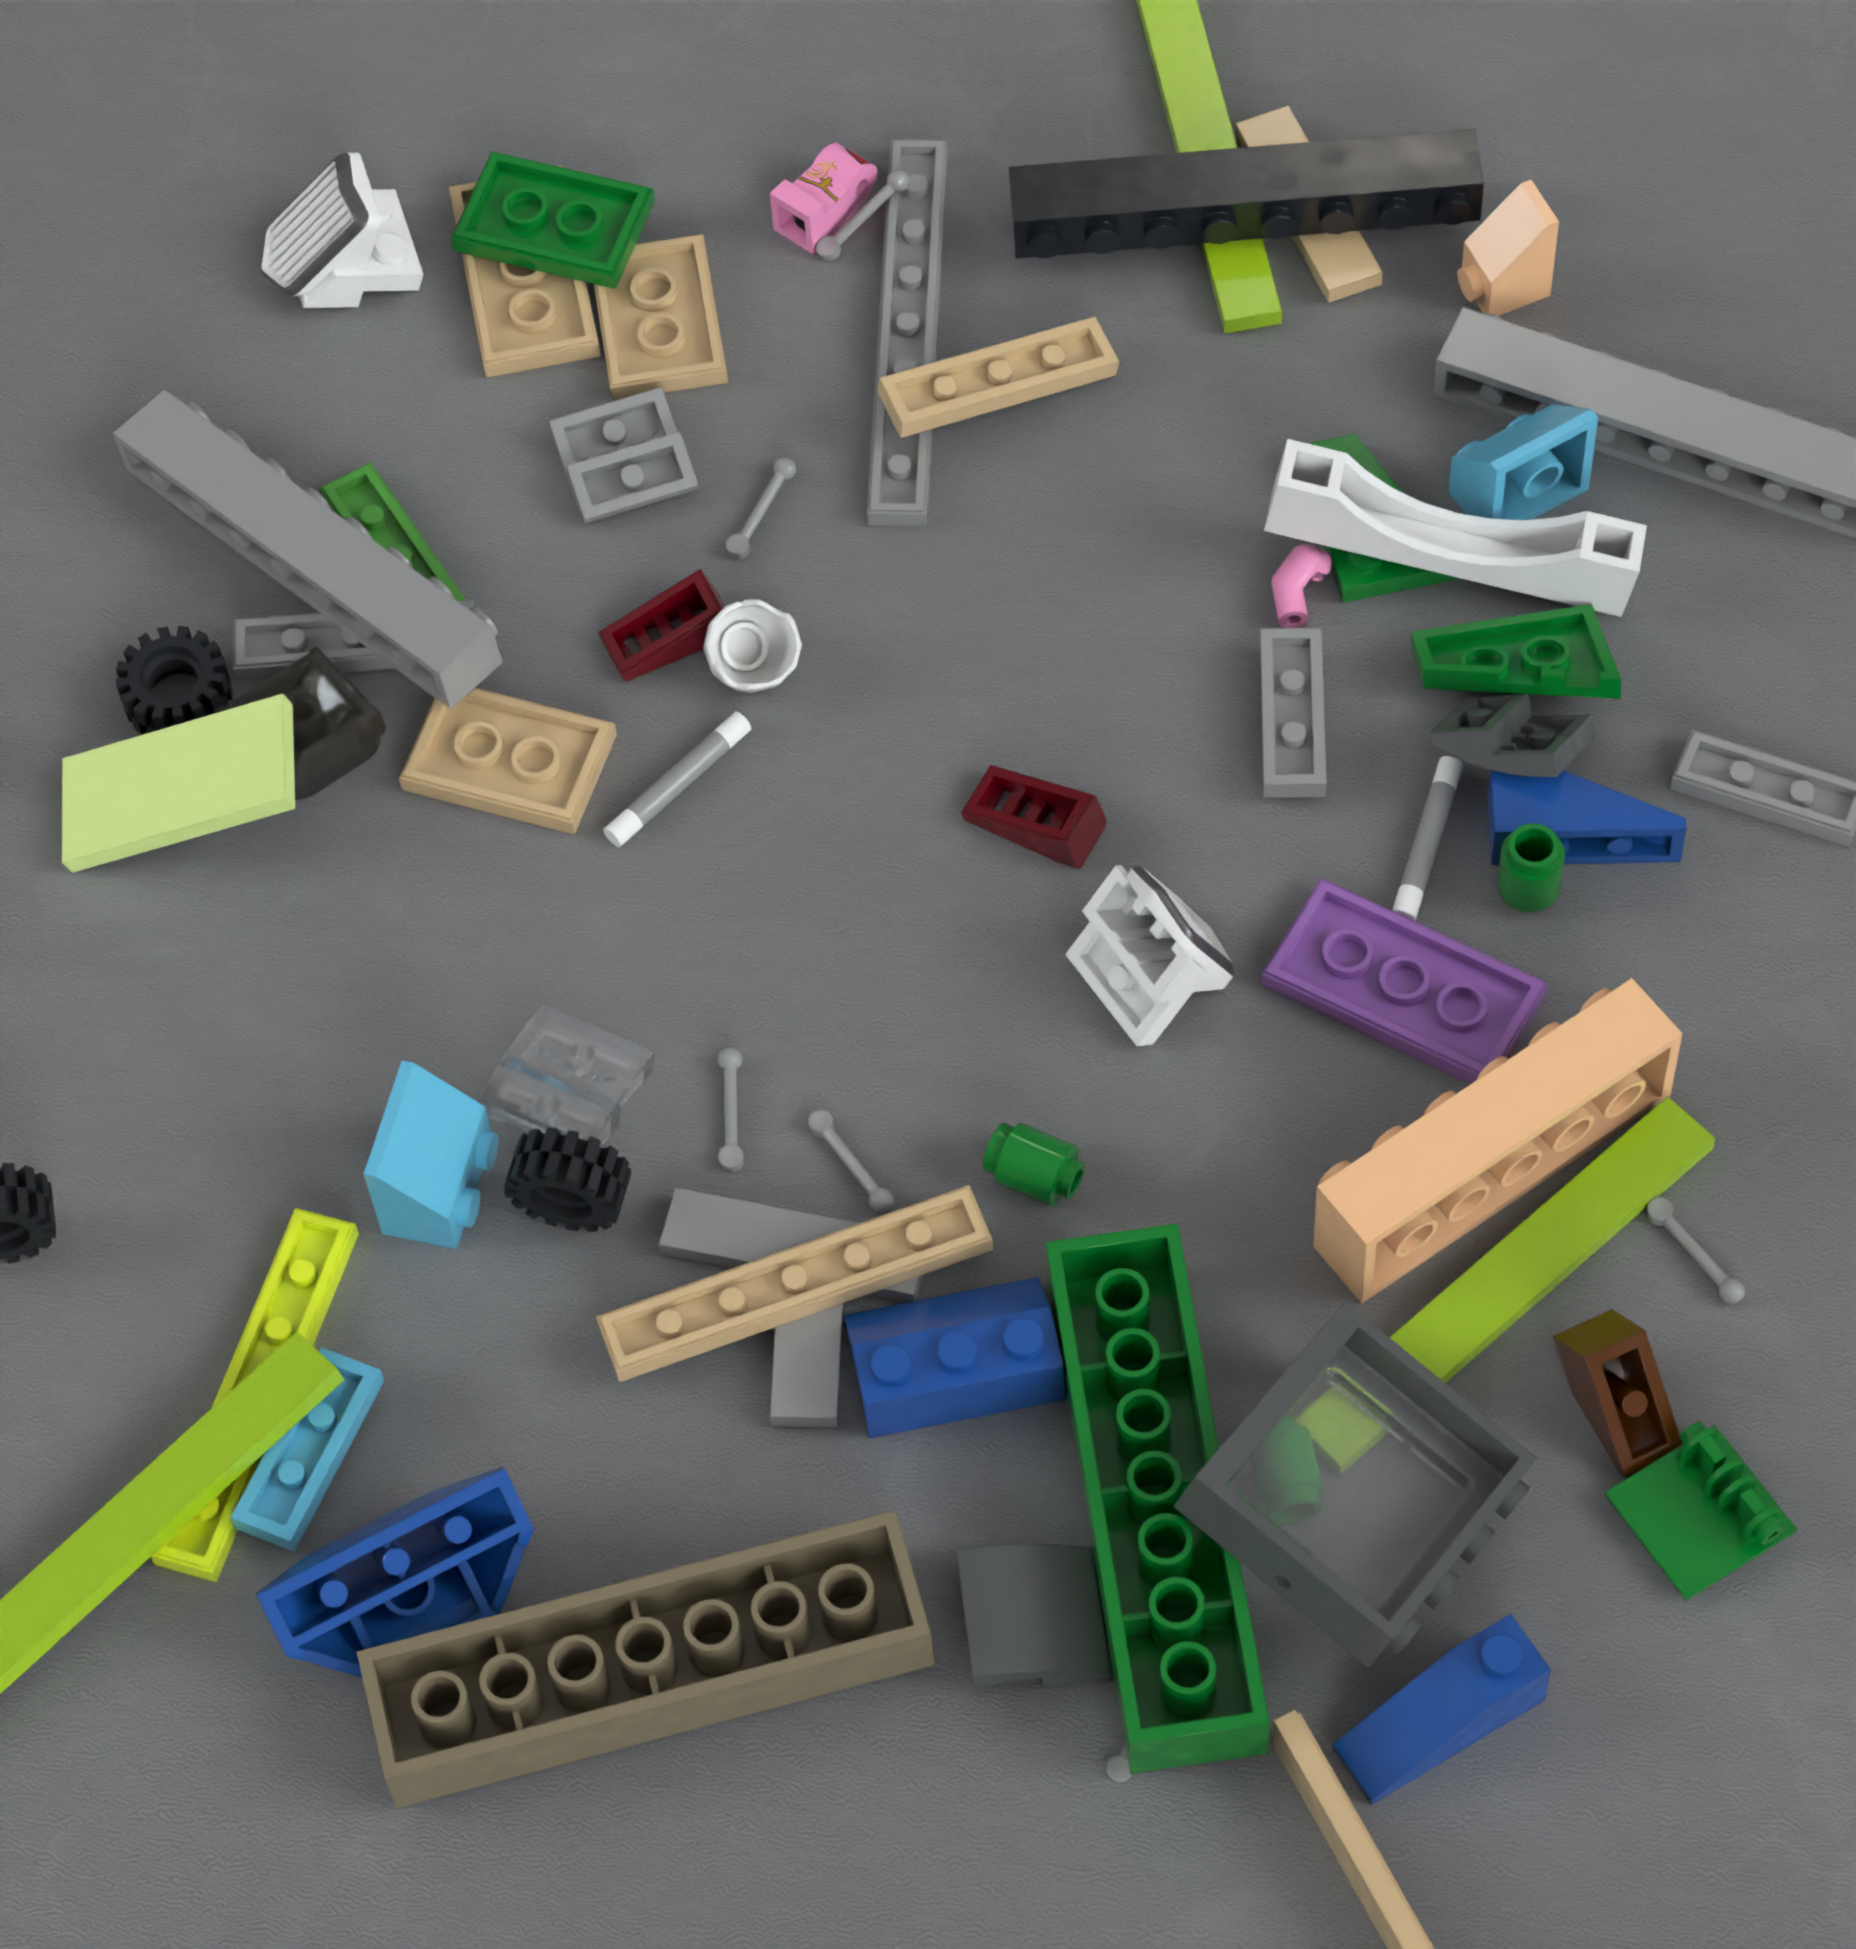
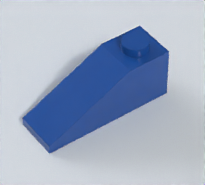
M1490 770L1487 813L1491 865H1499L1501 847L1506 837L1518 827L1530 823L1541 824L1554 831L1565 849L1564 864L1681 862L1687 829L1686 818L1564 770L1557 777H1530Z
M1509 1614L1451 1649L1333 1744V1751L1369 1803L1373 1805L1545 1701L1551 1669L1512 1614Z

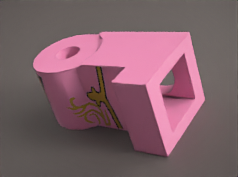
M838 143L828 145L819 153L812 166L796 181L791 183L784 179L769 193L774 231L814 255L817 252L816 244L819 239L824 236H833L868 198L877 180L878 171L876 166ZM797 218L804 221L805 230L797 226Z

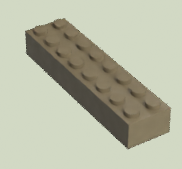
M896 1510L357 1651L383 1775L396 1809L935 1665L930 1628Z

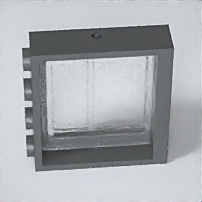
M1344 1302L1197 1473L1173 1507L1369 1668L1385 1648H1388L1397 1656L1416 1634L1423 1623L1413 1615L1422 1602L1434 1610L1460 1577L1449 1568L1459 1556L1470 1564L1492 1538L1495 1531L1485 1523L1494 1512L1506 1519L1530 1490V1487L1521 1478L1537 1457L1353 1307Z

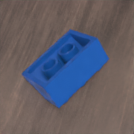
M1038 1277L844 1315L869 1439L1065 1400L1064 1364L1051 1308Z

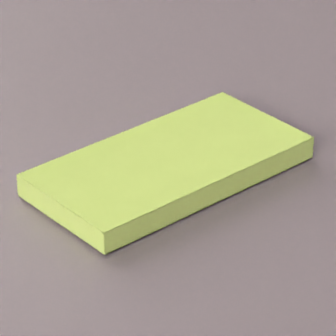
M282 693L62 758V863L74 873L295 809L293 704Z

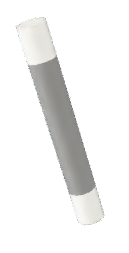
M737 711L730 715L603 829L607 839L618 848L626 843L751 731V725L748 720Z
M1443 756L1439 759L1392 911L1413 921H1416L1463 769V763L1451 756Z

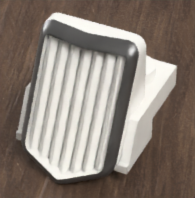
M345 152L336 156L272 220L266 230L260 273L286 295L299 296L303 308L359 307L363 291H419L424 274L396 190L372 189L361 155L358 152Z
M1115 865L1082 910L1090 922L1065 954L1136 1046L1153 1045L1193 992L1222 990L1234 977L1233 963L1212 928L1186 905L1182 899L1141 866H1133L1127 872L1122 865Z

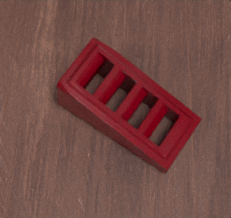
M699 569L602 629L598 634L619 674L627 682L703 650L708 624L725 607V604L713 584L703 571ZM702 608L705 609V611L695 616V611L700 610ZM681 617L684 624L674 629L670 621ZM658 627L663 637L653 642L648 630ZM633 636L636 637L642 650L634 655L631 654L624 641Z
M993 765L989 766L961 812L963 819L971 824L1054 861L1078 869L1085 863L1106 826V817L1096 795ZM1004 791L1010 792L1011 795L1001 812L994 810ZM1027 801L1032 802L1024 817L1019 818L1018 816ZM1050 811L1055 812L1049 824L1043 825Z

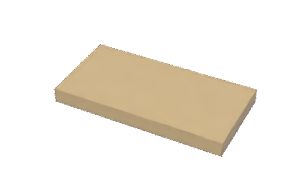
M477 182L449 187L456 225ZM462 253L486 378L601 357L586 282Z

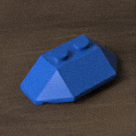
M500 1467L433 1490L307 1555L255 1594L287 1657L304 1662L307 1661L362 1678L357 1651L501 1614L517 1574L525 1547L528 1546L533 1534L534 1527L505 1468Z

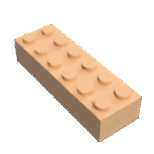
M1633 978L1613 991L1610 988L1599 990L1584 1003L1578 1014L1560 1025L1558 1022H1552L1546 1025L1534 1035L1528 1047L1510 1059L1506 1056H1501L1493 1060L1480 1072L1475 1082L1460 1092L1448 1091L1437 1097L1428 1106L1424 1116L1405 1128L1401 1125L1390 1128L1376 1140L1371 1151L1352 1163L1345 1160L1330 1168L1322 1176L1317 1186L1313 1247L1361 1304L1656 1107L1667 1096L1670 1097L1683 1033Z

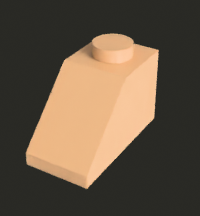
M1532 180L1520 183L1464 241L1462 268H1459L1457 272L1458 282L1465 298L1470 302L1476 301L1483 314L1500 316L1551 296L1559 220Z

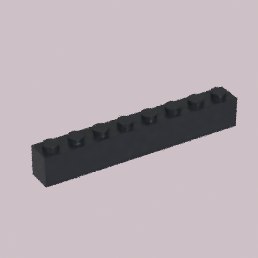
M1475 128L1009 167L1010 205L1016 259L1031 257L1050 258L1055 255L1092 252L1104 254L1116 250L1141 248L1164 249L1177 245L1202 243L1223 244L1229 241L1263 238L1283 239L1288 236L1323 233L1342 234L1348 231L1384 228L1396 230L1409 226L1433 224L1456 225L1463 222L1481 221L1484 187Z

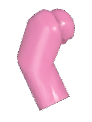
M1305 543L1294 547L1272 576L1271 585L1278 624L1283 628H1298L1308 621L1303 588L1309 580L1321 581L1324 579L1323 574L1327 575L1331 570L1332 560L1330 554L1325 549L1317 548L1314 543Z

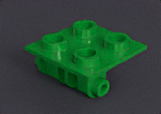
M1701 1421L1691 1424L1680 1434L1679 1439L1683 1442L1681 1446L1604 1493V1496L1685 1602L1797 1532V1528L1717 1426L1713 1425L1706 1429Z

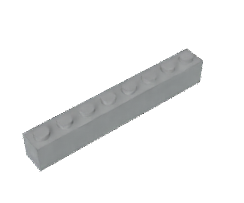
M1462 307L1436 359L1433 396L1509 422L1524 414L1532 415L1551 404L1592 409L1598 416L1595 451L1856 539L1855 437L1846 435L1833 427H1822L1789 416L1776 408L1762 407L1729 396L1719 389L1705 388L1675 378L1662 370H1651L1618 359L1610 353L1594 351L1561 340L1553 334L1537 332L1504 321L1493 314H1483Z
M164 389L113 432L127 471L315 610L326 615L334 624L344 629L361 644L449 709H452L503 663L495 636L498 634L497 628L482 610L477 607H472L469 610L456 601L451 591L442 581L433 576L426 579L416 572L408 559L399 550L392 546L385 549L376 543L359 521L353 517L343 519L331 510L327 501L313 488L307 487L305 490L300 488L290 480L286 471L271 458L263 461L252 453L246 442L236 432L230 429L223 432L213 425L206 413L196 403L187 401L184 404Z

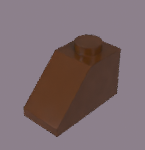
M1611 1309L1553 1336L1572 1394L1621 1475L1624 1477L1631 1475L1682 1445L1661 1376L1644 1329Z

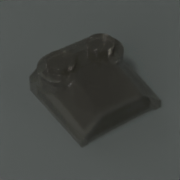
M317 646L310 649L309 653L229 704L224 707L221 705L214 710L215 713L282 693L293 704L295 800L313 796L369 760L377 752L381 737L386 730L381 712Z

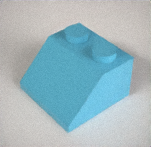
M1551 404L1532 415L1524 414L1517 417L1506 429L1482 442L1473 441L1468 443L1455 456L1451 457L1449 495L1467 515L1490 519H1535L1589 490L1598 416L1589 408Z
M403 1060L395 1078L363 1175L382 1235L457 1249L464 1227L472 1228L477 1219L480 1206V1191L477 1189L482 1170L490 1171L495 1163L498 1151V1134L491 1130L484 1105L419 1065Z

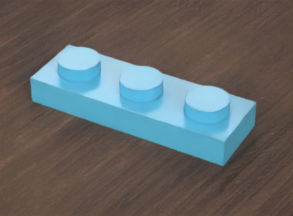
M322 1347L319 1352L339 1370L344 1381L265 1452L230 1517L235 1529L293 1552L296 1551L384 1383L380 1369Z

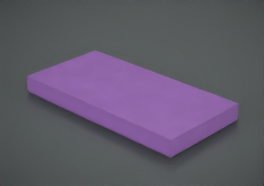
M1320 878L1261 973L1262 986L1469 1084L1475 1082L1480 1072L1493 1060L1501 1056H1506L1508 1059L1511 1057L1547 996L1549 985L1547 982L1323 878Z

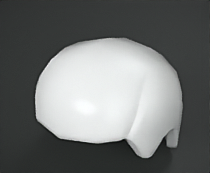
M750 599L729 604L708 624L703 650L711 672L723 684L737 691L754 693L775 688L783 682L797 667L802 642L796 623L789 613L782 612L765 601Z

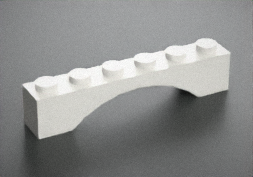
M1287 439L1274 482L1264 531L1573 606L1592 604L1594 611L1622 617L1640 572L1647 525L1590 511L1562 517L1533 520L1490 519L1456 513L1424 503L1390 487L1366 471L1348 453Z

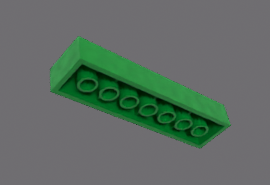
M1178 1223L1046 1242L1047 1279L1056 1333L1064 1364V1381L1130 1774L1268 1754L1270 1722L1240 1561L1173 1507L1193 1478L1219 1449Z

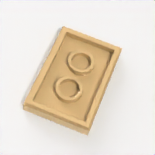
M703 234L636 244L616 289L594 284L612 401L662 387L663 392L667 393L728 383Z
M474 688L452 709H449L434 698L399 777L401 789L575 835L617 736L615 723L479 688Z

